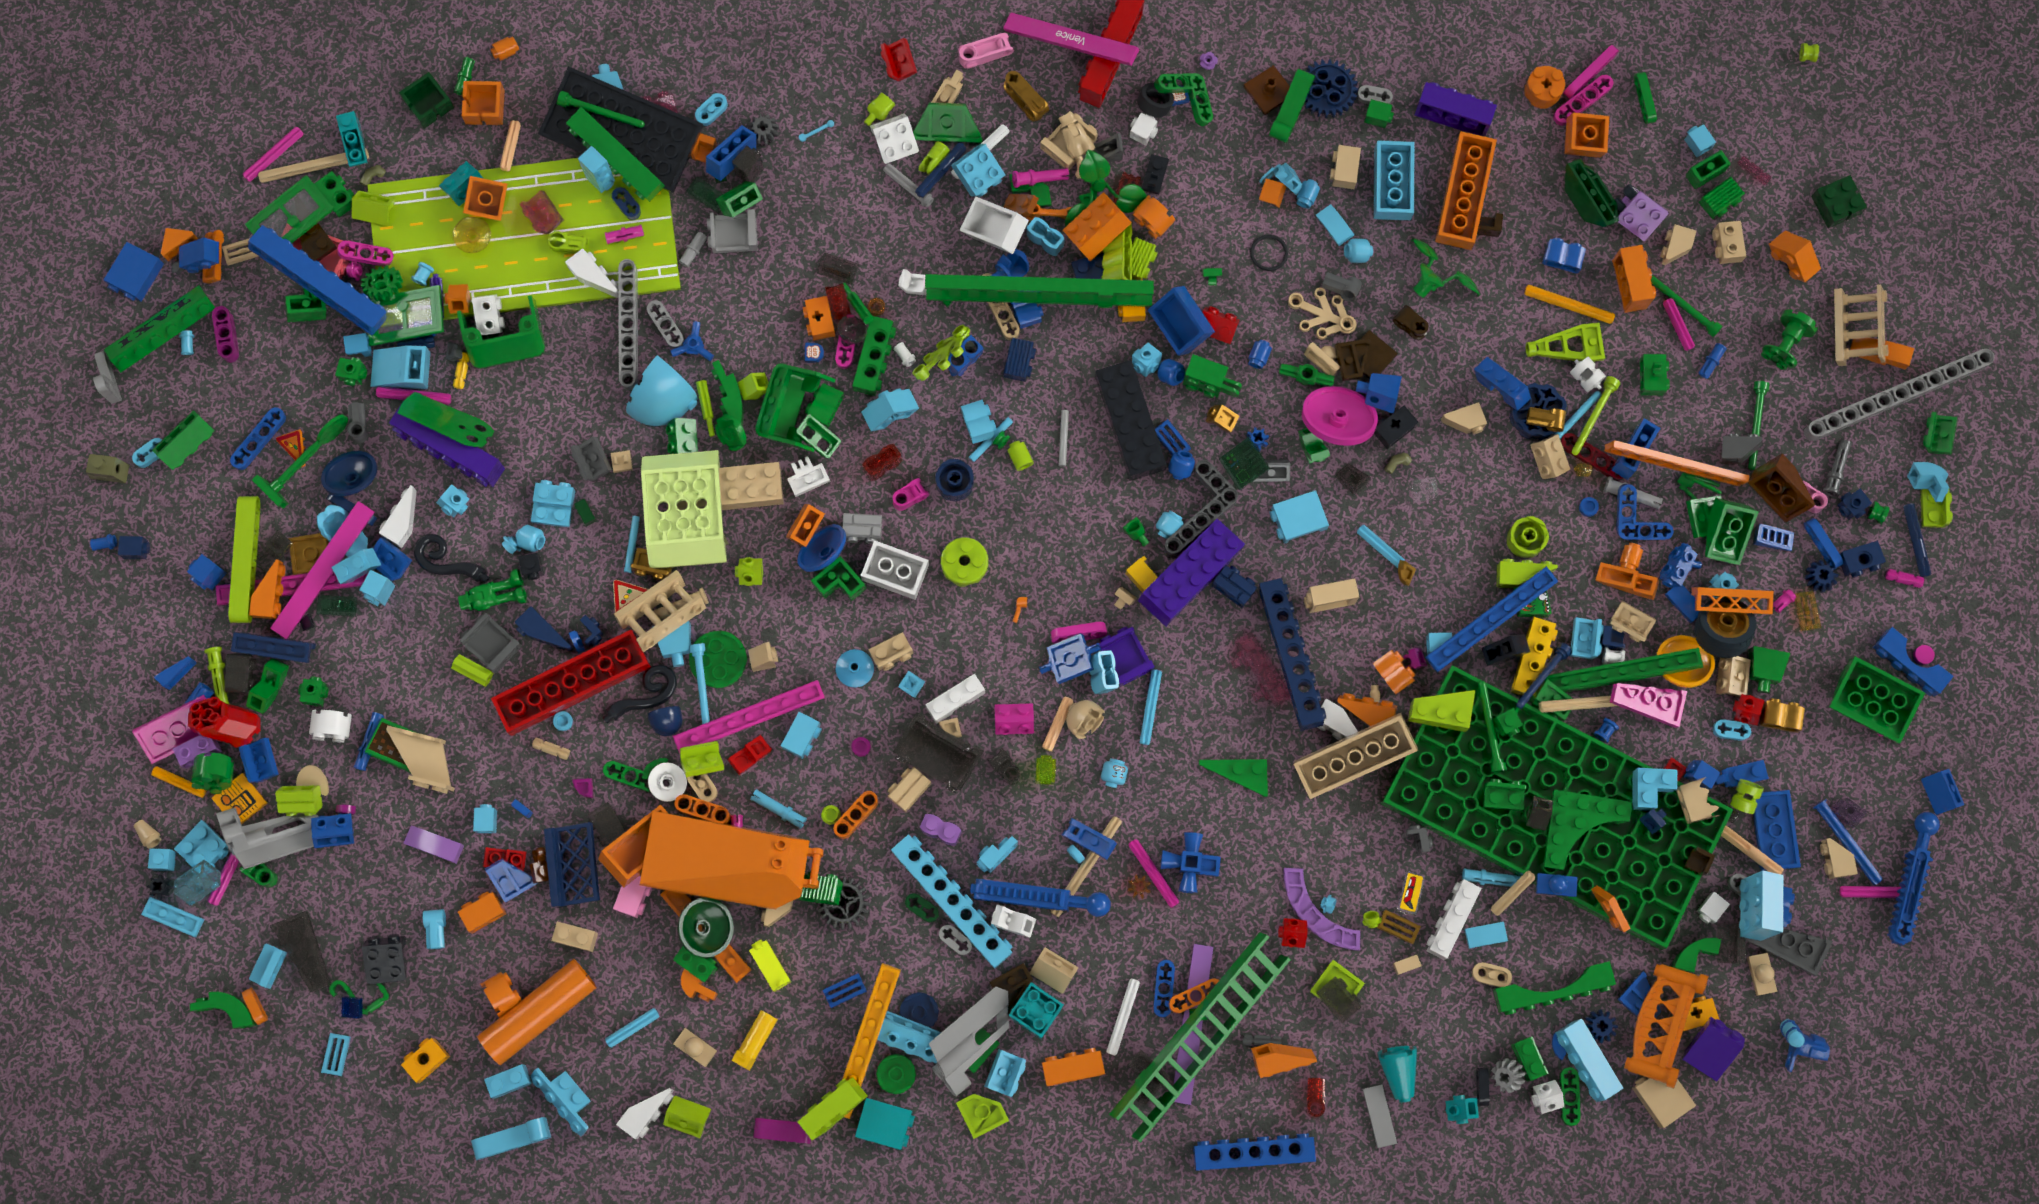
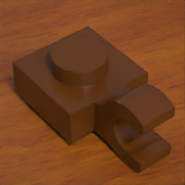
M536 848V850H532L535 863L530 864L533 884L549 882L547 861H545V848Z

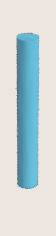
M1007 417L996 428L997 431H994L995 437L985 440L969 456V459L975 462L993 443L997 435L1001 431H1005L1013 421Z
M632 516L624 568L626 573H632L631 564H633L640 521L639 516Z

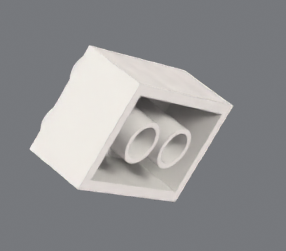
M874 540L861 573V579L867 583L916 600L928 569L929 561Z

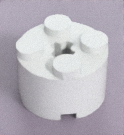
M312 710L309 734L313 735V740L324 741V738H333V742L344 743L345 739L349 738L352 715L348 713V716L345 717L343 716L344 712L321 710L320 714H316V710Z

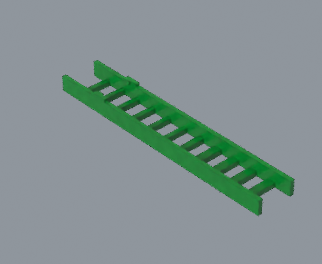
M925 274V289H927L926 300L1098 305V308H1112V306L1151 307L1152 295H1154V281Z
M1261 932L1257 934L1147 1069H1144L1135 1079L1133 1086L1109 1113L1111 1117L1119 1120L1127 1109L1130 1108L1143 1121L1131 1136L1140 1143L1291 960L1289 957L1281 954L1272 963L1265 956L1260 948L1269 939L1268 935ZM1253 957L1267 969L1262 978L1247 965ZM1241 971L1255 985L1249 993L1235 980ZM1228 987L1243 1000L1237 1008L1222 995ZM1216 1002L1230 1015L1224 1024L1209 1011ZM1204 1016L1218 1029L1211 1040L1196 1027ZM1192 1031L1206 1044L1198 1055L1184 1043V1040ZM1179 1046L1193 1059V1062L1185 1071L1171 1058ZM1166 1062L1181 1075L1173 1086L1158 1073ZM1154 1077L1168 1090L1158 1100L1146 1089V1086ZM1141 1092L1156 1106L1147 1117L1133 1104Z

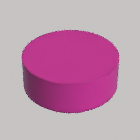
M1927 645L1919 646L1913 653L1914 660L1920 665L1929 664L1935 656L1933 649Z

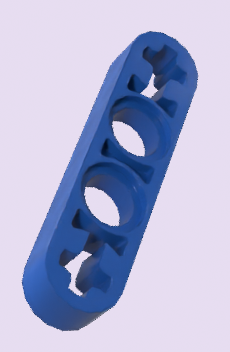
M280 408L270 409L232 454L230 462L235 469H246L284 424L286 415ZM273 414H279L281 418L274 420ZM267 421H269L270 423L272 422V424L274 425V427L272 428V427H271L268 423H266V422H267ZM263 427L269 428V433L266 436L260 435V430ZM250 442L257 443V448L253 451H249L247 448ZM244 450L250 456H246L242 451ZM242 458L243 464L238 463L236 459Z

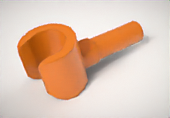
M1019 597L1017 599L1016 611L1012 622L1017 623L1021 607L1027 608V597Z

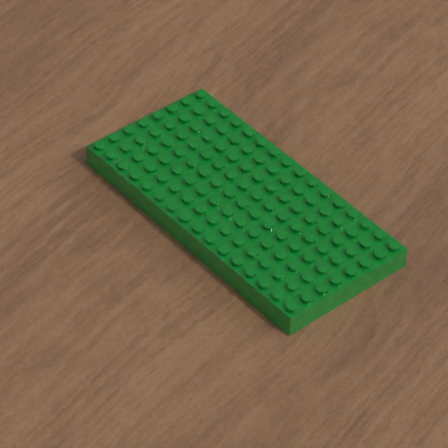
M1452 665L1448 669L1436 695L1475 690L1470 728L1464 732L1421 724L1414 737L1418 750L1403 758L1380 805L1517 876H1522L1526 871H1531L1535 875V880L1532 882L1535 885L1538 873L1577 877L1576 897H1558L1610 923L1609 916L1591 890L1598 885L1615 897L1630 926V929L1626 931L1627 933L1660 950L1667 949L1701 878V875L1684 868L1689 854L1696 847L1711 854L1713 853L1733 809L1708 797L1707 803L1718 806V810L1711 814V818L1687 824L1676 790L1673 792H1658V808L1655 811L1658 812L1662 809L1667 814L1662 818L1666 824L1652 834L1639 820L1649 811L1633 810V771L1637 768L1652 767L1544 712H1540L1539 709L1527 703L1523 708H1517L1516 703L1519 699L1486 683L1493 719L1514 708L1523 724L1519 728L1520 732L1511 737L1508 734L1501 737L1494 724L1500 757L1503 759V762H1506L1507 771L1491 773L1490 765L1493 758L1478 683L1482 680ZM1490 779L1502 780V783L1521 781V785H1527L1524 792V810L1483 808L1484 784L1490 782ZM1677 781V787L1684 785L1683 783ZM1554 789L1632 802L1630 822H1610L1591 828L1571 848L1563 871L1543 868Z

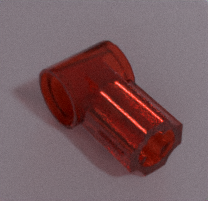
M1308 1078L1306 1113L1310 1118L1317 1119L1325 1112V1079ZM1312 1104L1320 1106L1321 1112L1319 1114L1311 1112L1310 1107Z

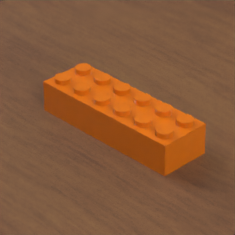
M1460 131L1435 239L1436 243L1472 250L1477 236L1497 139Z

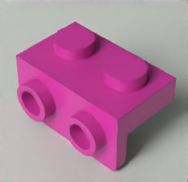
M1033 703L995 705L996 735L1034 733Z

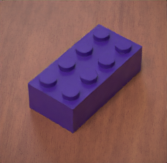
M1426 82L1414 116L1485 137L1497 105L1493 104L1490 100H1480L1471 94L1459 93L1453 88L1446 89L1440 87L1437 83Z

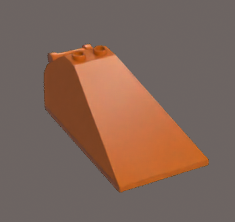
M653 811L639 885L776 910L778 907L799 898L803 887L818 888L820 859L823 857L824 850L821 848H809V840ZM807 856L813 857L810 879H804Z

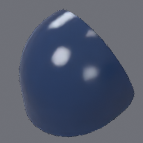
M678 706L665 707L648 713L651 728L661 736H671L681 728L683 719L681 708Z

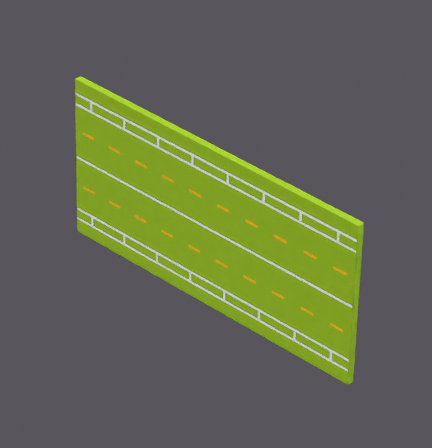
M578 158L511 166L508 172L502 171L501 168L478 170L484 179L508 184L501 221L464 214L465 202L458 206L439 187L451 174L368 184V193L395 198V205L389 211V224L385 226L371 223L373 245L389 248L393 252V261L389 265V269L395 267L401 274L403 283H401L402 288L398 289L399 293L430 287L431 277H433V274H438V277L442 278L443 320L458 318L457 313H449L448 304L445 303V293H448L449 285L468 284L471 302L469 313H464L466 317L474 316L472 298L497 294V298H500L502 303V309L499 310L500 313L530 309L528 296L531 295L536 300L537 308L616 298L578 281L565 263L576 253L556 252L548 244V237L554 231L584 237L586 235L588 239L586 252L590 251L596 258V265L598 267L602 265L608 273L606 277L610 281L613 279L617 285L619 263L624 259L632 260L638 271V295L681 290L670 192L662 189L650 202L646 198L641 200L635 194L637 190L633 186L629 188L621 181L623 177L619 173L615 175L612 172L615 179L613 186L601 193L586 179ZM616 188H625L639 204L641 215L638 219L629 220L616 206L612 199V193ZM617 195L618 199L620 198L623 202L626 201L624 195ZM630 205L627 206L629 213H636L635 209H632ZM642 225L644 236L628 239L627 242L623 240L607 244L605 232L621 230V227L629 228ZM551 241V245L554 247H560L563 244L560 241ZM374 251V259L376 260L377 252ZM383 253V256H380L383 261H386L388 258L385 253ZM419 262H423L434 269V272L429 275L426 281V287L415 283L411 279L419 267ZM626 266L623 272L630 273L633 267ZM627 284L623 290L628 292L632 290L633 285ZM430 298L407 302L409 305L406 310L407 325L414 324V322L425 323L432 320ZM397 304L383 306L387 313L386 321L381 325L382 328L403 325L402 312L397 309Z

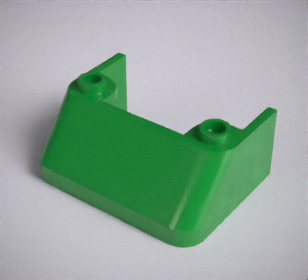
M532 295L528 296L532 315H527L520 319L518 324L520 333L483 340L482 334L478 329L468 328L465 314L461 310L457 311L462 339L470 362L475 368L483 369L535 358L545 352V342L536 300Z
M782 363L777 364L773 368L755 428L757 435L785 445L814 452L815 448L802 444V440L796 435L798 428H795L803 397L805 392L812 393L816 391L820 380L835 383L836 379L816 371Z

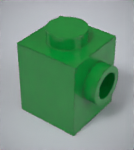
M1371 99L1364 123L1386 128L1387 122L1391 123L1394 112H1391L1392 105Z
M1514 708L1493 719L1501 737L1507 734L1511 737L1519 733V728L1523 725Z

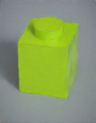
M765 372L750 373L738 382L743 400L760 398L766 393L769 384Z

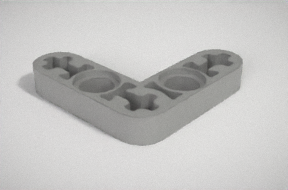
M105 351L95 354V360L100 375L93 377L95 387L111 404L119 402L122 398L109 358Z

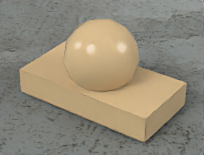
M1313 342L1307 347L1304 355L1325 374L1335 376L1340 369V366L1335 362L1337 358L1335 348L1324 346L1320 349Z
M1768 953L1747 957L1756 996L1777 992L1774 970L1771 967Z
M684 1028L674 1042L676 1047L704 1067L709 1064L717 1053V1050L686 1028Z

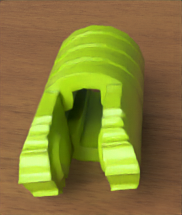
M936 141L919 165V171L924 173L927 171V174H930L950 152L949 148L942 142Z

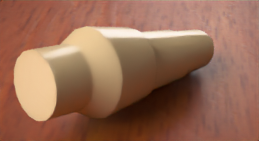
M1371 685L1370 698H1373L1374 702H1380L1379 685Z

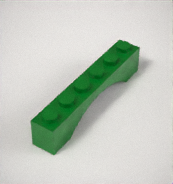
M1610 961L1587 967L1582 975L1573 983L1557 991L1538 992L1513 984L1494 989L1493 994L1498 1013L1504 1012L1506 1016L1516 1013L1518 1008L1523 1007L1524 1011L1534 1009L1535 1004L1538 1003L1547 1006L1555 1004L1554 1000L1559 998L1563 1002L1572 1000L1573 995L1580 994L1581 997L1592 995V990L1599 989L1600 993L1609 991L1611 986L1616 985Z

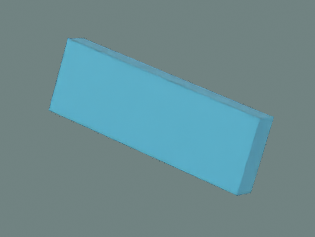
M149 897L141 914L193 937H197L205 920L152 897Z

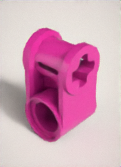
M920 478L914 479L894 493L893 506L899 511L906 510L930 495L921 485ZM899 497H904L906 499V502L900 504L896 501V499Z

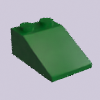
M1715 497L1709 514L1705 557L1740 565L1759 511L1749 505Z

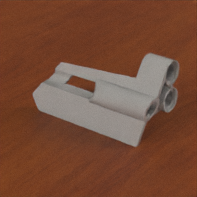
M236 808L216 813L226 845L244 869L314 847L311 818L319 817L316 814L305 816L304 813H298L295 816H283L242 826ZM298 820L305 823L272 834L275 827Z
M993 988L929 1043L937 1061L932 1070L955 1097L971 1085L969 1078L964 1072L1009 1029L1008 991L1004 989ZM996 1016L997 1031L981 1045H978L975 1041V1034Z

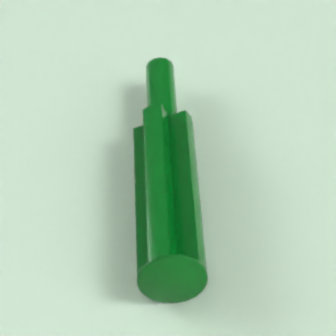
M842 283L841 287L846 292L848 301L864 324H870L874 317L858 295L852 292L846 283Z

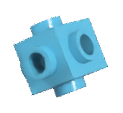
M1147 343L1141 349H1137L1132 355L1135 371L1145 377L1150 373H1154L1161 363L1162 353L1150 343Z
M451 484L436 503L442 507L441 509L445 514L455 517L458 513L462 515L468 508L466 503L469 498L463 490L457 489Z
M1724 572L1720 576L1716 574L1709 581L1711 585L1708 588L1736 589L1739 584L1733 575Z

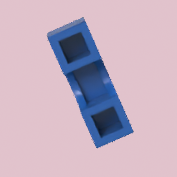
M1486 357L1474 368L1478 382L1490 391L1496 388L1503 396L1504 401L1518 411L1531 399L1528 386L1489 357Z

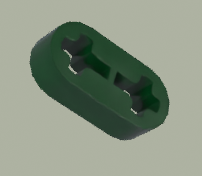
M916 893L909 894L906 897L905 905L909 911L928 923L935 922L938 919L939 911L932 903ZM918 898L917 902L921 905V908L917 906L910 907L909 899ZM923 908L929 911L934 909L935 917L926 918L927 914L923 911Z

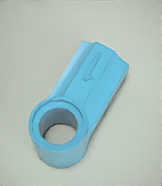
M445 910L423 911L427 949L445 948Z

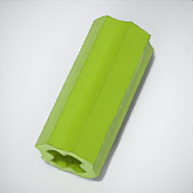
M460 654L454 659L451 667L452 670L484 687L490 683L494 674L492 671Z

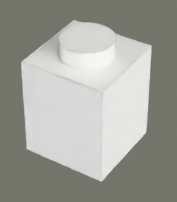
M1712 892L1696 912L1700 914L1699 918L1707 924L1709 922L1713 924L1717 922L1730 904L1717 893Z

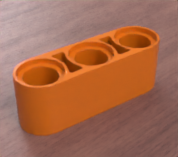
M864 792L835 823L834 833L838 838L847 839L875 810L878 806V798L874 792ZM868 796H872L875 799L874 803L870 806L864 804V799ZM856 810L860 811L861 817L858 820H853L851 813ZM846 825L848 827L847 833L839 834L837 831L838 827Z
M684 794L679 795L675 799V807L682 814L723 824H728L731 819L728 810L722 806ZM682 800L689 801V806L686 809H681L679 806ZM701 806H707L708 808L707 813L704 815L698 814V809ZM719 812L726 813V818L723 821L716 819V815Z

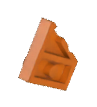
M1598 885L1591 889L1609 916L1611 925L1622 932L1629 930L1630 926L1615 897Z

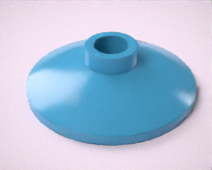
M854 649L844 652L836 663L837 677L848 687L856 688L867 684L874 673V664L871 657L861 650ZM853 664L858 665V669L852 670L851 666Z

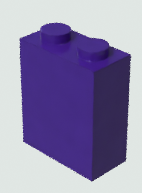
M1710 1017L1685 1049L1683 1060L1717 1082L1743 1049L1745 1038L1738 1031L1726 1027L1721 1020H1715Z

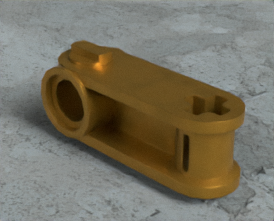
M1010 71L1006 74L1003 86L1005 92L1032 122L1042 119L1043 115L1049 112V106L1045 99L1017 71Z

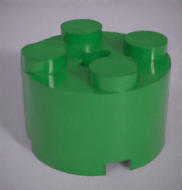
M205 753L197 755L193 763L192 788L209 790L212 794H221L222 790L231 787L234 762H231L232 759L229 756L220 753H211V756H204Z

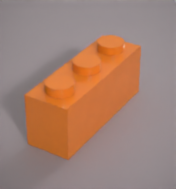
M1095 1048L1086 1049L1084 1054L1076 1055V1052L1064 1054L1065 1058L1057 1059V1056L1045 1058L1046 1062H1042L1046 1087L1105 1075L1101 1051H1096Z

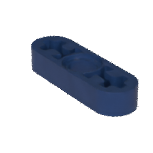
M329 493L326 497V500L336 506H340L348 511V513L355 506L354 503L342 496H335ZM373 515L367 524L373 527L377 518Z

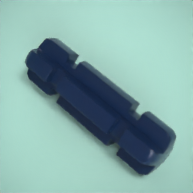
M426 337V339H410L408 342L403 340L398 341L397 346H426L427 348H434L435 339L433 337Z

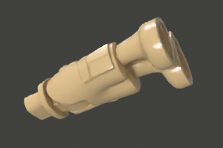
M1072 112L1059 117L1062 125L1060 129L1067 145L1068 154L1077 164L1075 175L1077 179H1081L1079 166L1083 160L1082 155H1085L1088 149L1093 151L1095 146L1091 138L1087 136L1082 125L1078 122V119H1075Z

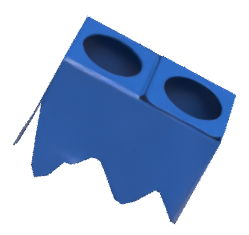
M972 335L962 342L961 347L964 350L962 353L964 363L962 365H953L951 362L953 355L950 353L948 357L950 366L948 369L951 376H962L967 367L975 363L982 355L984 348ZM970 340L978 348L975 353H968L965 350V344Z

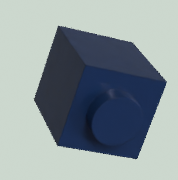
M119 536L118 555L123 559L147 558V554L150 552L148 540L141 536Z

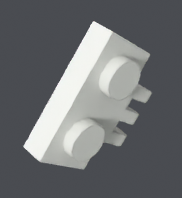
M808 456L805 457V462L807 463L805 466L801 459L798 460L800 465L798 469L795 463H791L795 475L787 478L795 497L830 482L822 463L813 467Z

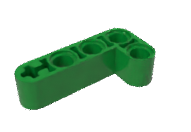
M1298 68L1277 119L1272 125L1269 133L1270 137L1284 143L1288 142V138L1293 131L1313 84L1315 75Z

